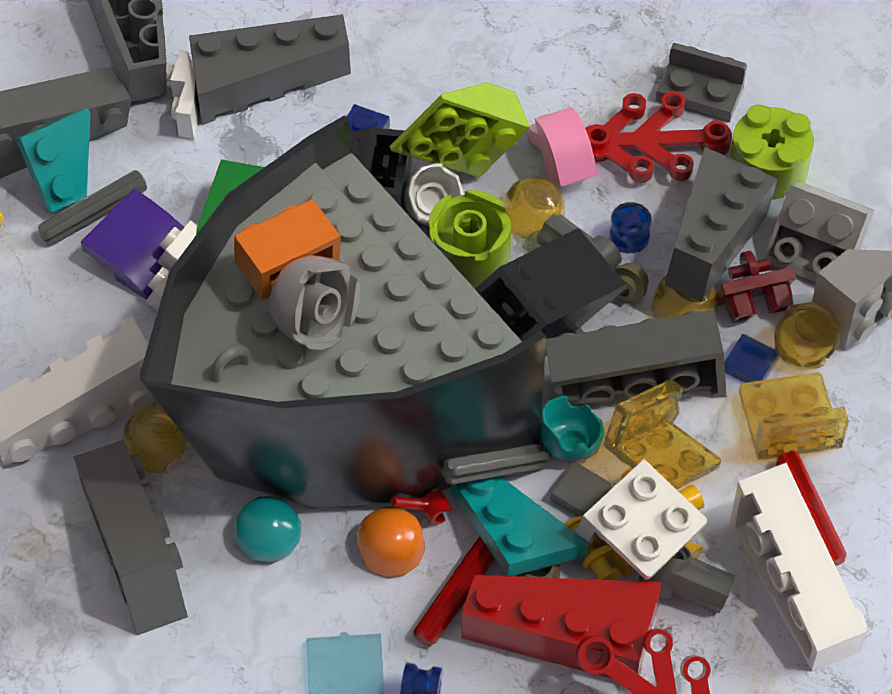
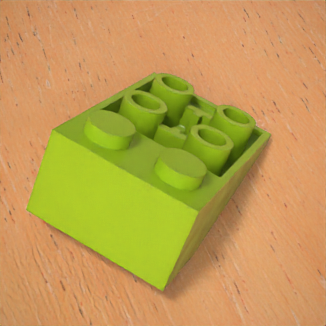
M485 82L441 94L390 145L391 151L433 164L441 163L443 167L480 178L509 148L516 144L530 129V125L516 92Z

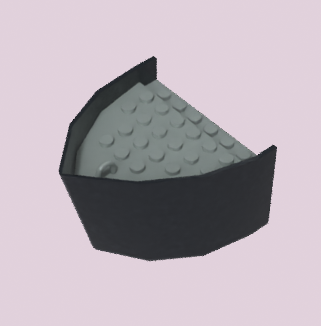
M344 115L303 139L229 192L169 271L140 371V379L217 478L310 508L391 504L392 496L423 498L432 491L439 490L442 492L451 488V485L446 483L445 477H442L440 474V469L443 468L444 461L448 458L501 451L540 443L546 336L540 330L524 341L517 337L353 155L350 120ZM310 199L315 201L340 234V262L346 263L351 268L349 269L350 275L357 277L360 284V303L355 320L351 327L343 325L341 330L335 335L341 339L334 346L324 350L308 349L295 343L279 331L270 313V297L264 300L259 297L236 265L234 254V235L240 233L245 227L266 221L280 214L285 208L292 205H300Z

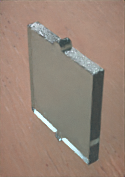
M341 632L339 636L306 638L309 694H384L381 633L348 636V633Z

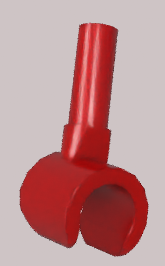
M439 490L432 491L423 498L392 496L391 498L392 507L424 511L432 525L444 523L446 519L442 513L453 511L447 498Z

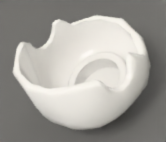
M441 163L418 168L407 179L404 187L403 202L407 212L416 221L429 226L430 213L442 198L452 194V198L464 195L459 176L443 167Z

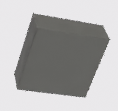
M574 462L551 492V501L576 516L583 517L589 509L611 490V483Z

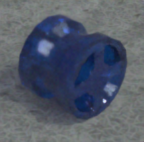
M635 202L620 204L613 210L609 236L610 241L615 244L620 252L635 254L647 247L650 240L652 223L649 210L642 204Z
M406 662L400 694H441L443 667L433 666L429 670L419 669L415 663Z

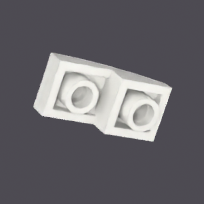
M180 50L175 65L169 66L166 76V86L171 88L173 96L171 118L177 121L179 137L194 139L199 118L195 74L188 51Z
M191 220L182 231L174 227L159 245L165 250L157 261L163 267L147 285L153 292L146 300V303L157 312L170 269L196 236L197 225Z

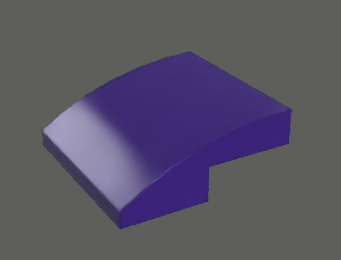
M134 188L81 240V246L85 253L112 269L116 281L147 300L153 292L147 285L163 267L157 262L165 251L159 245L174 227L182 231L184 226L162 207Z

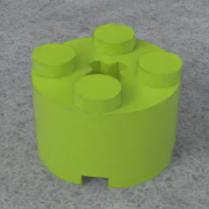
M760 104L753 105L735 126L730 158L749 167L758 168L764 173L777 178L772 200L783 198L784 193L788 192L791 184L798 181L805 183L814 146V136L810 128V120L804 114L794 113L784 108L766 107Z
M467 190L465 195L454 198L450 194L442 198L433 207L429 216V239L475 289L500 266L509 262L511 255V220L506 213V207L498 198L483 191Z

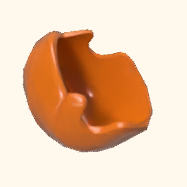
M398 507L379 508L365 516L358 525V531L356 532L357 546L369 571L385 577L405 575L419 566L425 553V541L422 528L414 515Z

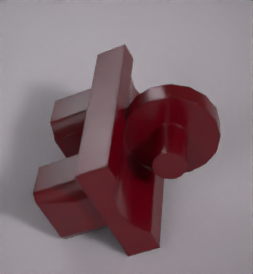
M745 251L740 253V265L728 268L730 279L743 278L722 283L720 291L714 293L717 306L725 304L732 323L753 318L757 314L752 297L764 295L769 314L789 310L793 306L790 285L796 280V275L793 267L759 274L771 270L770 260L767 258L756 261L752 251Z

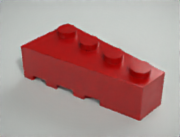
M474 575L461 613V638L585 671L576 661V648L584 638L600 636L612 644L616 659L639 674L646 652L643 647V637L653 627L662 582ZM594 645L587 649L586 659L588 662L595 663L601 658L602 652L599 646ZM605 673L599 674L600 676L610 678Z

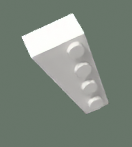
M133 315L119 322L122 329L108 338L104 339L99 334L85 342L88 349L74 358L65 360L61 356L49 363V367L45 369L43 375L38 379L33 380L30 377H25L0 392V459L4 466L14 462L26 461L37 452L54 445L68 443L79 434L93 428L105 427L119 417L133 411L145 410L154 402H157L140 379V371L148 343Z
M787 463L738 481L729 525L811 671L860 652L867 632L865 618L862 612L854 606Z

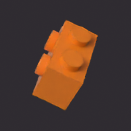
M310 199L300 205L289 206L280 214L259 224H251L240 233L234 235L235 263L259 297L264 300L270 297L276 278L281 270L291 261L309 255L340 261L341 236L315 201Z

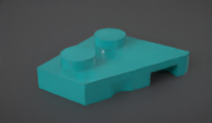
M89 108L77 110L15 138L46 213H53L87 197L91 115Z

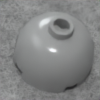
M314 255L291 261L279 273L270 295V313L279 331L295 343L308 349L324 350L334 346L341 339L335 335L341 330L343 325L351 327L360 303V284L357 277L350 275L349 269L351 268L346 263Z

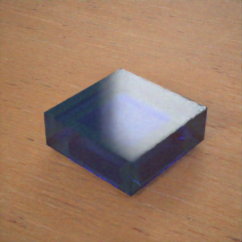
M742 334L724 361L725 373L759 390L777 363L780 351Z

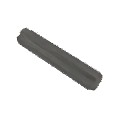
M133 170L38 225L40 237L47 245L58 242L112 211L134 188L141 193L147 190L145 178L138 170Z
M535 443L507 450L448 458L444 461L440 474L442 477H445L447 484H460L547 467L551 454L546 451L541 443Z

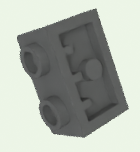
M673 43L670 49L669 63L656 91L655 101L662 102L663 95L668 92H679L685 98V110L730 123L744 89L747 64L730 57L702 51L692 46ZM670 103V104H668V105H671V106H674V107L678 106V105L675 104V103Z

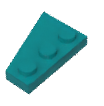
M501 476L451 485V494L506 576H515L587 556L589 542Z

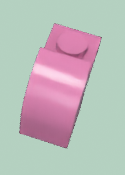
M572 107L534 119L535 124L530 125V129L527 131L528 141L542 150L549 180L563 187L598 175L587 131L579 115Z

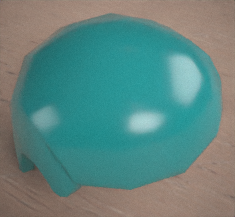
M566 395L546 402L542 409L540 442L546 451L556 458L567 461L586 460L598 452L603 443L605 432L602 420L591 412L588 404L580 407L572 406Z
M262 496L255 498L242 507L234 520V545L238 546L252 561L276 562L289 556L300 541L301 521L297 513L288 503L276 497Z

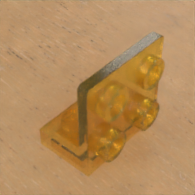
M816 372L740 384L739 395L758 461L777 458L780 454L795 450L800 455L842 448L849 423L845 407L832 408L821 373Z
M670 379L616 405L603 447L632 469L644 459L678 490L718 469L722 459L673 423L680 411L678 404L684 388Z

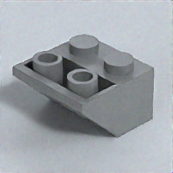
M800 181L793 183L787 192L763 259L768 258L771 265L780 269L793 267L796 275L816 282L818 272L847 249L860 250L875 210Z
M847 249L818 272L808 321L844 351L856 341L860 343L865 341L873 333L877 323L883 318H892V251Z

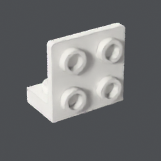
M643 459L583 515L575 533L589 542V545L597 537L607 542L644 579L649 580L705 527L707 518Z

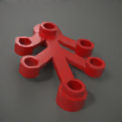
M674 91L663 95L661 107L634 132L620 133L632 120L641 119L645 114L646 100L637 93L626 95L623 98L622 109L604 125L594 124L585 127L592 146L595 162H603L609 159L628 172L630 178L638 183L648 182L652 178L653 161L669 171V175L674 180L686 181L692 176L693 159L686 154L673 155L663 147L700 146L702 151L706 147L725 155L729 152L732 142V132L722 121H711L703 129L660 131L673 118H678L684 113L685 98L681 93ZM670 103H675V104H677L678 106L672 107V106H669L668 104H670ZM637 105L639 108H630L629 106ZM635 148L644 155L632 157L623 149ZM676 166H685L686 169L681 170L676 168ZM637 167H643V168H646L647 170H646V171H638V170L635 169V168H637Z
M653 628L647 631L643 637V647L651 655L656 687L616 659L612 644L600 636H588L581 640L576 648V661L583 670L594 675L605 673L633 694H677L670 655L673 639L665 630ZM662 634L665 638L664 648L660 651H653L650 646L652 637ZM594 645L599 646L602 652L601 658L595 663L588 662L586 659L587 649ZM698 655L687 656L681 662L680 673L686 681L690 682L691 694H710L708 678L711 668L708 661ZM694 661H699L703 667L701 675L697 678H691L688 674V667Z

